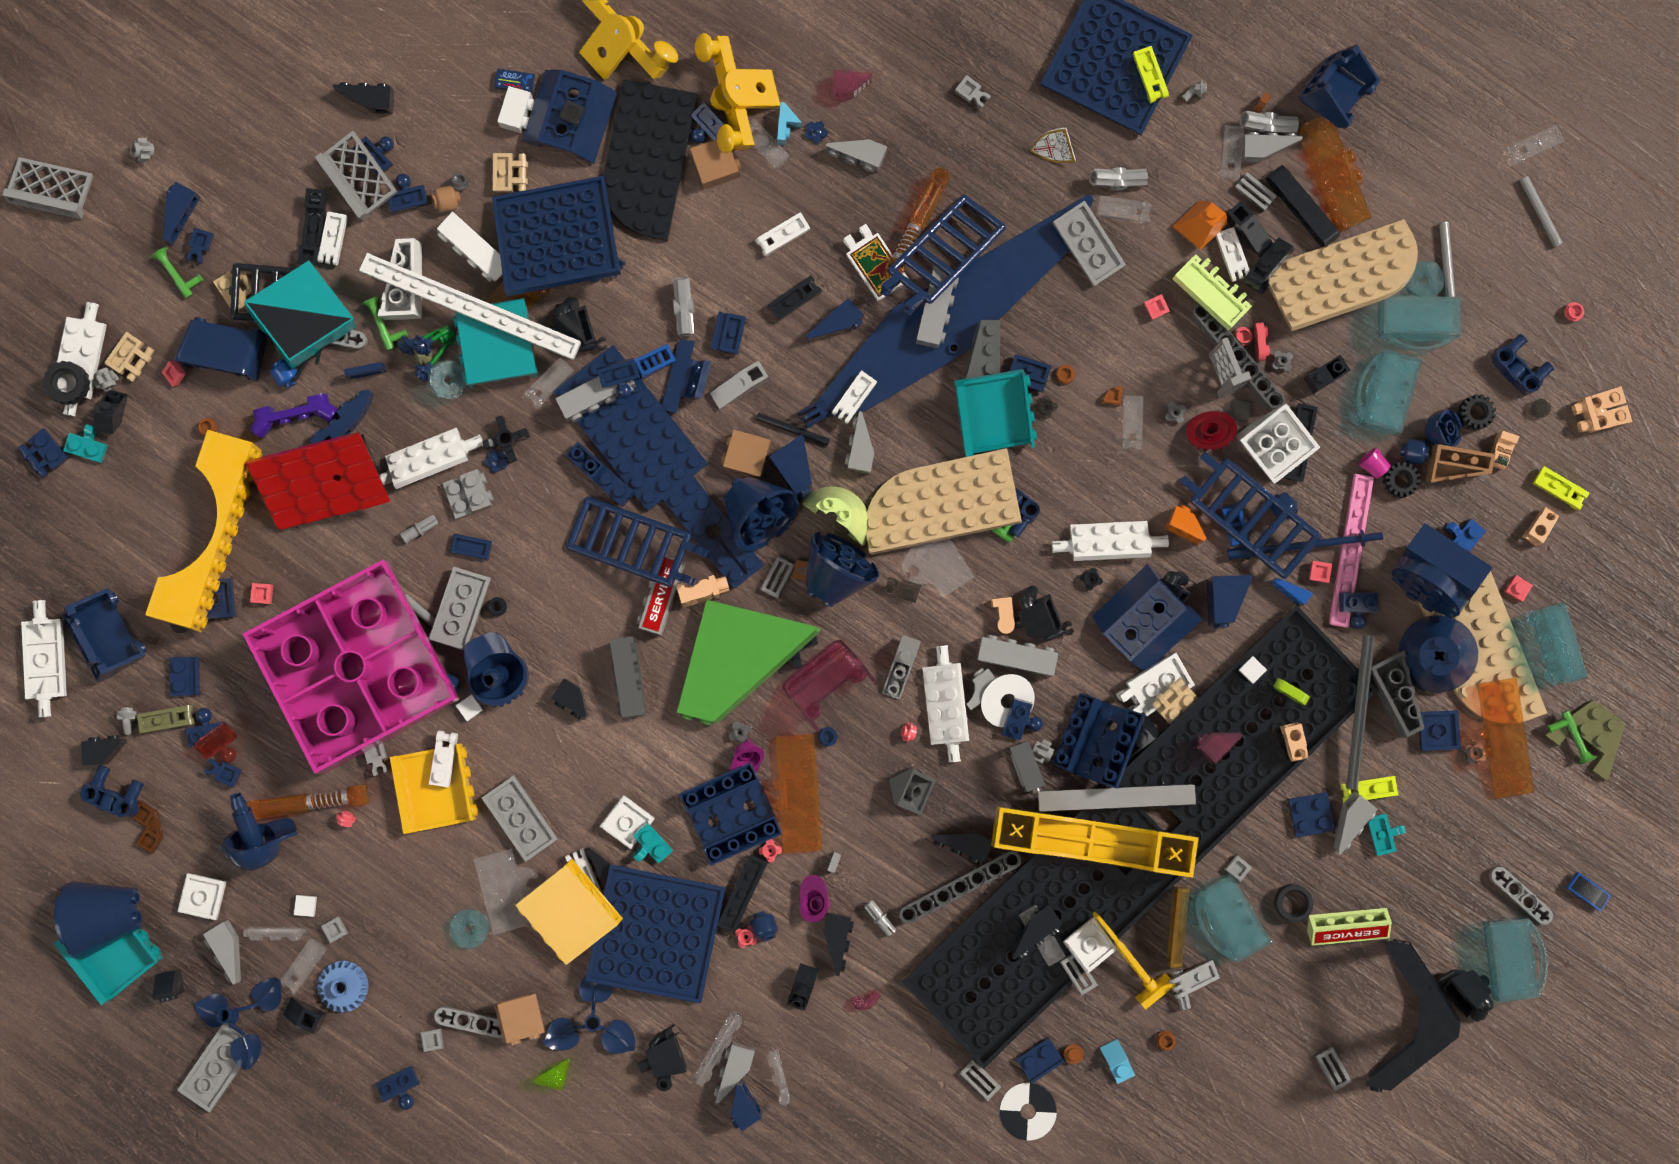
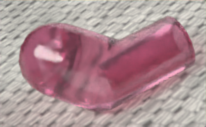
M873 990L867 998L855 996L852 999V1005L857 1010L870 1009L881 995Z

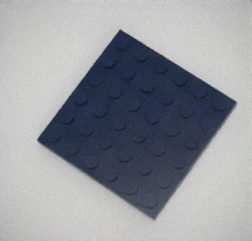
M1083 0L1040 86L1142 136L1161 98L1156 99L1153 103L1149 102L1147 92L1132 55L1133 52L1152 46L1167 87L1193 35L1124 0ZM1158 85L1153 87L1154 92L1159 90Z
M604 176L492 197L506 296L621 275Z
M610 864L603 895L621 915L622 920L615 928L593 944L585 981L701 1003L725 887Z

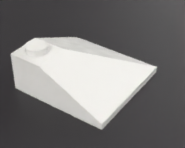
M1286 403L1251 423L1235 436L1274 484L1320 448Z

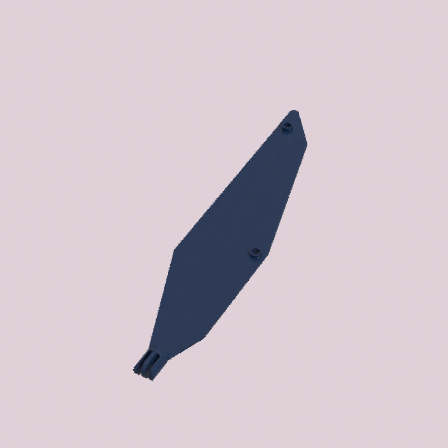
M1091 195L1084 196L976 259L958 277L957 288L952 289L951 295L955 297L952 307H948L947 310L950 318L948 326L944 325L942 331L946 333L944 343H940L938 349L916 344L926 303L924 300L911 315L904 311L907 307L905 303L909 299L892 308L815 403L797 413L798 416H802L813 410L801 418L803 423L820 415L805 425L806 429L825 418L839 416L842 412L840 409L836 415H833L832 411L861 370L876 380L877 383L856 413L869 410L965 354L971 348L978 321L999 320L1070 251L1052 222L1083 201L1090 208L1093 197ZM929 287L924 289V291L928 293ZM952 346L957 347V351L953 352L950 348Z

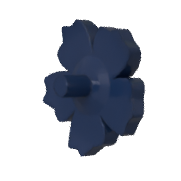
M810 121V123H807L805 137L809 140L813 139L814 143L819 144L822 138H826L828 135L826 128H824L825 124L822 121L815 124Z
M495 449L490 450L488 454L490 458L485 459V464L489 468L492 467V472L497 473L501 471V467L506 468L508 463L507 459H505V451H498L497 453Z

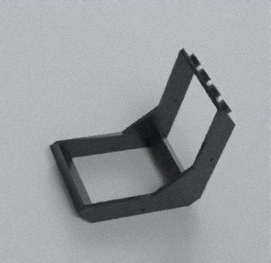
M1390 938L1387 941L1386 949L1421 1004L1416 1038L1369 1074L1366 1086H1369L1370 1090L1375 1092H1382L1383 1089L1391 1091L1459 1038L1461 1019L1411 942Z

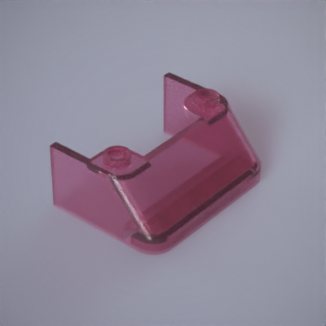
M836 640L783 683L782 689L818 733L820 729L813 720L818 718L822 711L819 703L848 679L852 683H858L868 677L874 685L878 684V682L842 640Z

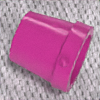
M1377 447L1366 453L1358 463L1362 469H1365L1376 479L1383 476L1391 467Z

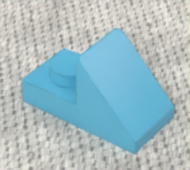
M781 102L777 143L778 145H785L786 139L790 138V128L787 127L802 128V122L784 102Z
M1118 1039L1100 1047L1117 1084L1135 1076L1128 1057Z

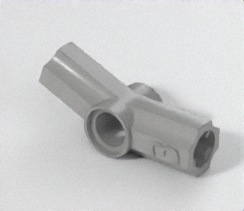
M1244 111L1240 117L1239 125L1244 129L1260 131L1261 135H1266L1267 133L1297 134L1299 120L1298 117L1278 116V114L1272 112L1261 114Z
M1123 167L1110 170L1093 169L1089 176V183L1096 187H1110V190L1114 191L1124 190L1127 187H1144L1148 185L1147 169L1126 170Z
M689 277L673 278L675 297L673 303L677 319L678 336L694 335L693 297L691 298Z

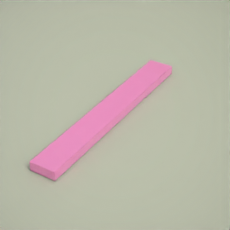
M1353 474L1343 537L1359 535V530H1363L1365 534L1374 480L1372 476ZM1360 542L1343 544L1341 546L1328 625L1349 628L1351 612H1339L1340 593H1355L1362 552Z

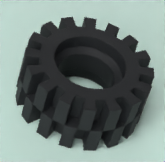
M1475 394L1463 400L1462 404L1458 407L1460 410L1457 412V414H1460L1459 419L1463 421L1461 424L1463 426L1466 425L1467 429H1473V431L1489 426L1494 421L1493 418L1496 417L1494 413L1496 407L1493 408L1492 406L1494 402H1490V398H1485L1482 394L1479 396ZM1474 405H1478L1483 409V417L1479 420L1474 419L1470 414V409Z
M1407 462L1396 463L1383 475L1382 478L1384 480L1382 484H1385L1383 488L1389 491V495L1392 494L1395 498H1404L1415 493V490L1419 488L1418 484L1421 480H1418V477H1420V474L1416 473L1417 469L1416 467L1412 468V464H1406ZM1398 473H1403L1407 476L1408 484L1406 487H1398L1395 484L1394 478Z

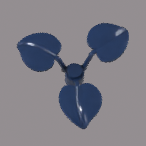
M586 975L579 987L581 999L586 1002L592 1001V1011L586 1017L585 1024L574 1027L570 1019L558 1018L548 1027L543 1042L546 1047L554 1050H568L579 1042V1035L576 1030L586 1028L589 1031H596L602 1029L606 1032L602 1035L601 1042L608 1052L619 1054L635 1050V1037L632 1029L626 1022L613 1020L609 1028L600 1025L601 1020L595 1014L596 1001H606L611 996L612 986L585 981Z
M269 978L258 983L251 994L252 999L256 1001L252 1005L231 1009L229 1008L228 1000L222 994H212L194 1003L198 1015L208 1026L219 1027L222 1024H227L229 1028H233L241 1034L242 1037L235 1039L232 1043L230 1051L233 1060L244 1070H249L257 1062L261 1054L262 1045L256 1034L246 1036L245 1032L235 1026L239 1019L238 1012L258 1006L261 1010L267 1012L276 1009L282 998L280 979Z

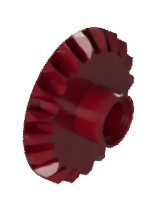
M1208 411L1197 415L1189 422L1186 429L1187 439L1192 447L1196 446L1198 450L1203 449L1205 452L1208 449L1214 452L1217 448L1221 450L1223 446L1228 447L1229 442H1233L1237 433L1235 420L1230 415L1220 411Z

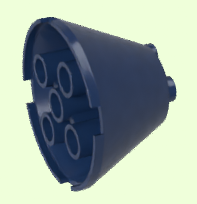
M753 477L735 479L732 482V487L723 497L735 544L743 551L761 549L767 546V541L775 535L778 538L792 523L799 508L797 495L793 491Z
M816 532L810 541L805 582L808 588L807 594L814 598L818 597L827 606L833 607L834 604L843 601L878 579L879 570L874 562L870 564L865 559L867 555L863 551L839 536L827 533L825 536L820 535L821 532Z
M1443 615L1421 618L1408 627L1399 643L1398 652L1405 650L1407 667L1409 666L1411 683L1425 691L1435 693L1452 691L1467 682L1477 666V642L1471 631L1454 618L1451 619ZM1443 651V658L1434 659V657L1436 656L1434 652Z

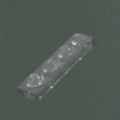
M731 1010L693 1077L695 1083L701 1087L710 1080L712 1076L711 1071L715 1065L717 1066L720 1063L724 1048L729 1047L732 1041L731 1036L741 1026L742 1017L734 1010Z

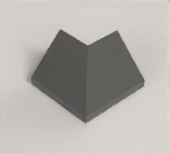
M908 768L905 772L889 780L894 804L921 815L936 780Z

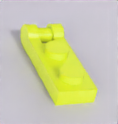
M1152 46L1133 52L1132 55L1147 92L1149 102L1153 103L1158 98L1162 97L1164 99L1169 97L1168 89ZM1158 85L1159 90L1154 92L1153 87Z
M1545 466L1540 469L1532 483L1578 511L1583 506V500L1589 496V492ZM1573 493H1576V499L1572 498Z
M1395 776L1359 781L1358 789L1356 790L1357 793L1367 800L1398 795ZM1342 783L1340 787L1344 793L1342 799L1343 803H1345L1351 795V790L1346 788V783Z

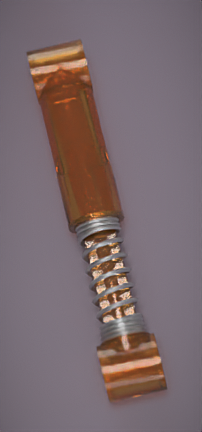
M940 167L932 171L907 221L908 230L905 231L903 239L900 240L901 243L898 244L899 248L896 249V253L886 263L884 276L887 280L892 277L888 273V268L917 240V236L924 232L949 182L950 176L945 168ZM935 177H941L944 182H937ZM933 190L935 191V193L930 203L928 204L926 203V201L931 191ZM905 264L898 269L902 274L906 266Z
M367 784L350 786L347 790L335 791V793L330 792V794L325 792L323 795L320 793L313 796L303 793L264 800L246 801L247 806L251 807L256 820L307 813L316 807L320 809L322 806L324 808L326 806L331 807L332 805L337 806V804L341 806L342 803L344 805L349 804L350 806L370 804Z

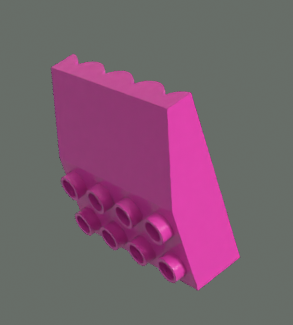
M385 560L373 564L243 633L314 774H325L460 699L388 561Z

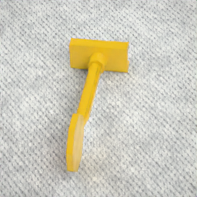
M1093 912L1094 918L1114 941L1116 948L1143 981L1145 989L1135 998L1146 1010L1176 984L1169 983L1171 978L1166 973L1162 974L1155 981L1152 977H1149L1104 920L1096 912Z

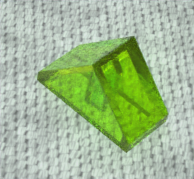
M568 1057L533 1080L534 1083L563 1090L566 1085L572 1061L571 1058Z

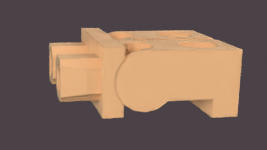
M1622 386L1583 398L1571 406L1574 415L1583 413L1585 420L1577 422L1579 432L1589 431V433L1632 422L1627 405L1607 411L1609 408L1627 403Z
M714 575L709 576V580L703 579L695 587H685L684 583L676 585L683 608L706 602V600H711L713 597H715V600L720 599L721 593L730 591L726 576L715 579Z

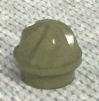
M414 351V359L419 365L425 366L427 362L430 363L433 359L432 352L427 357L419 355Z

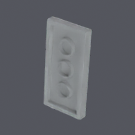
M1085 201L1052 222L1092 286L1097 285L1126 265Z
M453 566L429 637L430 641L464 651L465 646L471 640L491 581L490 577Z
M515 775L482 797V800L525 862L558 840Z
M222 1024L177 1091L210 1113L242 1068L233 1060L230 1051L232 1043L235 1039L242 1037L241 1034L229 1028L228 1025Z

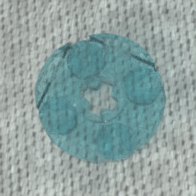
M1421 261L1416 263L1414 274L1405 287L1408 293L1413 294L1417 299L1429 300L1434 298L1443 289L1444 274L1437 263ZM1423 276L1429 279L1427 285L1420 282Z
M450 360L435 364L429 370L428 379L429 386L434 395L443 399L459 397L463 393L464 387L467 386L462 377V372H465V369ZM446 375L452 378L449 382L450 385L444 382Z
M475 909L460 911L450 922L451 938L461 948L471 949L484 943L490 931L487 917ZM467 923H469L470 926L474 925L475 929L472 930L473 934L465 932Z

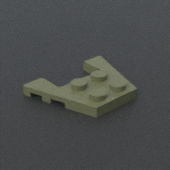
M1590 700L1573 712L1572 717L1581 739L1601 753L1591 771L1604 781H1607L1626 723L1595 700ZM1565 726L1553 733H1550L1548 730L1543 736L1555 745L1560 746L1570 731Z

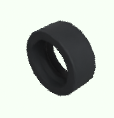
M1285 885L1277 891L1274 897L1276 912L1280 917L1288 921L1299 922L1305 920L1313 910L1314 901L1312 895L1306 888L1300 885ZM1292 891L1299 892L1305 900L1304 909L1295 915L1287 913L1282 905L1284 896Z

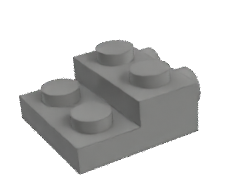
M478 469L443 483L456 520L493 507L491 501H494L490 490L487 491L485 483H487L484 472L481 473Z

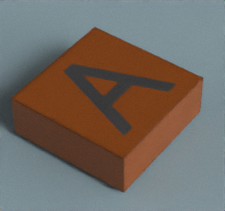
M796 560L792 579L806 582L808 562Z

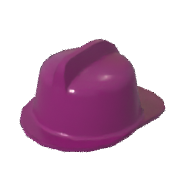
M749 739L737 745L733 751V761L729 772L751 762L757 773L765 755L763 749L757 747Z
M810 875L803 879L800 886V913L807 922H818L828 913L830 899L824 880L817 875Z

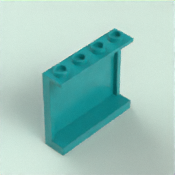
M524 298L492 304L529 320L527 304ZM456 312V316H453L455 328L458 327L459 330L456 339L458 346H461L462 353H459L460 363L465 368V372H462L464 383H467L469 388H473V385L524 376L538 377L532 343Z
M1023 369L954 381L965 457L974 456L973 453L1030 444L1032 448L1035 447L1034 441L1037 440L1036 430L1032 429V423L1035 422L1033 411H1030V405L1033 404L1032 395L1028 393L1027 388L1031 386L1030 378Z
M143 929L134 931L82 960L70 956L66 952L67 946L61 944L59 939L53 943L100 1005L109 1003L163 959L160 955L161 950L149 941V935Z

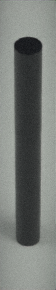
M758 413L756 420L799 436L802 434L804 438L828 446L830 439L764 414Z

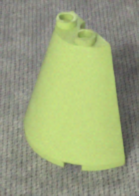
M823 487L811 492L800 502L815 514L819 510L825 514L834 512L837 515L836 521L849 531L847 536L861 546L865 545L868 527L867 509L861 499L851 491L841 487Z

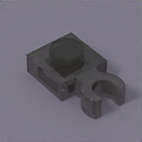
M889 578L885 592L898 593V598L916 603L921 585L902 580V583L894 578Z

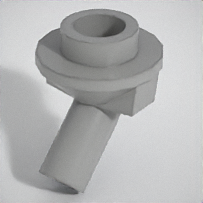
M1203 79L1195 84V86L1190 87L1181 96L1186 102L1194 94L1198 95L1201 99H1203V95H1207V83H1203Z
M124 707L121 708V711H117V719L122 720L124 735L131 734L130 720H136L137 712L133 711V708Z

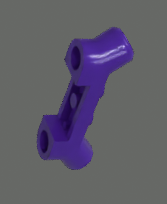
M328 394L307 397L308 405L275 412L272 407L266 406L253 410L255 420L249 429L251 433L262 439L267 436L274 424L286 425L291 423L290 420L298 419V421L309 419V416L317 415L329 423L337 418L338 413L336 411H338V408L329 403Z

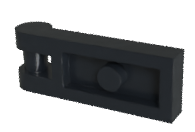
M812 276L807 277L768 305L779 322L823 292L819 286H816ZM809 287L811 291L806 293L804 288Z

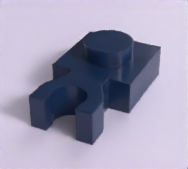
M194 228L188 244L192 250L187 254L186 259L192 261L193 256L197 255L196 262L202 264L203 251L209 252L214 234Z
M209 759L208 762L214 765V769H205L204 773L216 774L215 780L230 787H235L243 769L227 762H223L220 765L218 761Z

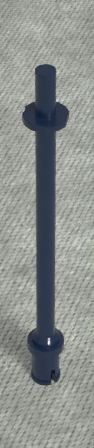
M1359 530V535L1320 539L1313 548L1359 542L1362 547H1365V542L1383 540V533L1364 534L1363 530ZM1308 541L1290 543L1284 551L1301 550ZM1278 545L1262 546L1260 550L1264 554L1272 553ZM1245 547L1227 548L1228 561L1242 558L1250 560L1253 556Z

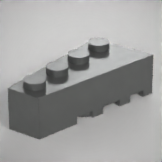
M980 320L977 322L963 379L1000 373V320Z
M632 636L611 639L609 651L610 656L613 658L612 673L616 677V684H614L615 694L619 697V703H617L618 715L621 714L622 718L647 715L637 638Z

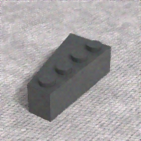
M1405 650L1396 652L1373 664L1370 682L1378 689L1376 693L1400 738H1407L1425 729L1419 705L1416 702L1415 689L1411 683L1410 670L1405 659Z

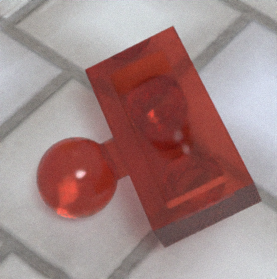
M223 722L195 742L193 747L206 760L220 751L223 761L232 762L236 759V750L226 746L236 740L238 735Z

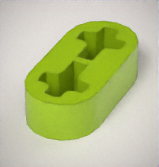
M1280 678L1277 679L1273 686L1279 692L1304 706L1310 698L1309 695Z

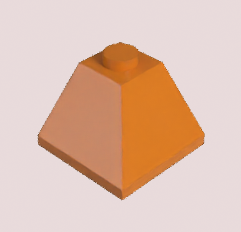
M1199 200L1173 225V228L1201 250L1227 225V216L1213 202Z
M1183 505L1174 507L1164 529L1197 545L1205 542L1206 536L1195 515L1190 512L1191 509Z

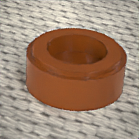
M1070 365L1060 366L1056 371L1058 382L1064 385L1072 383L1075 378L1073 367Z

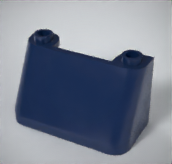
M1356 44L1328 56L1298 97L1303 104L1334 126L1345 129L1353 123L1354 115L1349 112L1362 95H1370L1375 92L1376 86L1381 80Z
M195 317L194 320H190L176 351L174 361L183 367L204 368L258 381L267 336L263 335L259 329L251 328L248 331L208 323L206 319Z
M109 588L64 607L63 620L97 682L111 677L141 660L146 655L144 644L133 640L118 613L116 604L119 602L118 597L114 592L111 593Z

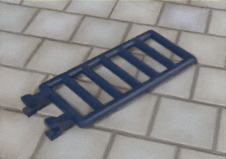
M962 195L888 268V273L892 277L882 284L881 287L883 289L880 293L887 297L899 282L914 292L916 295L905 303L907 307L904 311L908 315H911L923 300L928 304H932L1005 231L1006 225L967 195ZM965 203L994 225L996 229L989 234L958 209ZM953 215L982 237L984 241L977 246L946 221ZM941 227L970 249L972 253L965 258L934 233ZM929 239L958 261L960 265L955 270L951 269L922 245ZM917 251L947 274L948 277L943 282H940L910 259V257ZM903 264L907 265L936 289L929 295L900 273L898 269Z
M1204 451L1200 459L1213 468L1214 472L1200 488L1185 475L1180 480V483L1194 493L1190 503L1281 578L1286 579L1321 539V534L1230 459L1226 458L1219 464ZM1228 468L1236 476L1214 502L1207 507L1200 499L1225 469ZM1243 480L1251 488L1223 520L1214 512ZM1258 492L1266 499L1265 502L1242 529L1237 532L1230 526V523ZM1271 505H1274L1281 513L1253 545L1245 536ZM1287 517L1296 523L1295 527L1268 557L1260 548ZM1303 529L1312 537L1285 569L1281 568L1275 561Z
M592 497L584 499L566 544V549L666 587H671L675 580L695 587L697 579L680 573L678 570L686 551L705 558L709 551L701 546L690 543L692 535L689 532ZM591 505L599 508V511L583 548L575 545V542ZM606 512L614 513L616 515L601 553L591 551ZM625 517L632 520V523L616 560L608 557L621 521ZM641 523L649 526L634 566L624 563L638 526ZM658 529L666 533L652 569L648 572L641 569L655 531ZM674 535L683 539L668 577L665 578L659 576L658 572Z

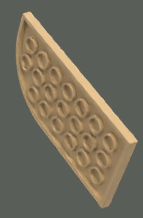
M1404 219L1339 241L1326 248L1322 247L1287 259L1272 275L1270 281H1268V287L1292 332L1395 295L1406 286L1414 274L1418 258L1416 240Z
M1007 448L906 470L885 482L874 495L867 511L868 527L866 536L870 555L1022 523Z
M1490 571L1460 615L1453 617L1471 631L1478 646V662L1474 673L1467 682L1454 689V692L1466 708L1485 720L1503 724L1520 723L1544 715L1547 711ZM1419 603L1424 617L1443 615L1435 611L1429 612ZM1443 651L1438 652L1439 655H1440V658H1443L1442 655L1444 654V652H1443Z

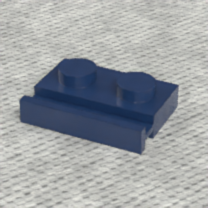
M719 311L711 350L738 355L746 317Z
M1015 354L1010 371L1023 369L1030 378L1031 386L1027 388L1043 393L1051 365Z
M169 657L170 696L200 695V657Z
M1049 1037L1016 1058L1031 1083H1034L1064 1063Z

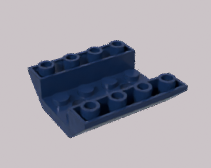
M561 69L545 70L522 142L541 147V144L573 153L577 159L595 164L617 92L591 78ZM571 90L579 92L576 98H570L568 93ZM558 126H566L567 131L564 134L557 133Z
M1148 563L1092 616L1102 633L1130 662L1142 670L1148 669L1159 661L1202 620L1189 605L1186 607L1160 580L1161 576ZM1155 603H1162L1165 607L1164 611L1161 613L1154 610ZM1128 629L1135 630L1136 638L1129 639L1126 636V631Z
M1079 693L1052 765L1108 787L1118 789L1146 715ZM1116 721L1117 727L1111 731L1110 726ZM1103 758V764L1097 767V760Z
M751 762L679 794L696 828L710 866L782 834L774 811ZM752 800L755 803L753 811H747L744 808L745 801ZM711 816L719 818L720 822L717 827L709 825L708 821Z

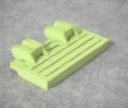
M1195 255L1172 279L1229 331L1252 307L1247 301L1243 304L1241 303L1247 294L1245 292L1242 293L1238 299L1232 294L1238 290L1239 286L1235 284L1228 291L1227 288L1230 285L1219 275L1215 278L1213 277L1219 268L1216 266L1208 273L1204 268L1210 264L1211 260L1207 258L1200 265L1201 259Z

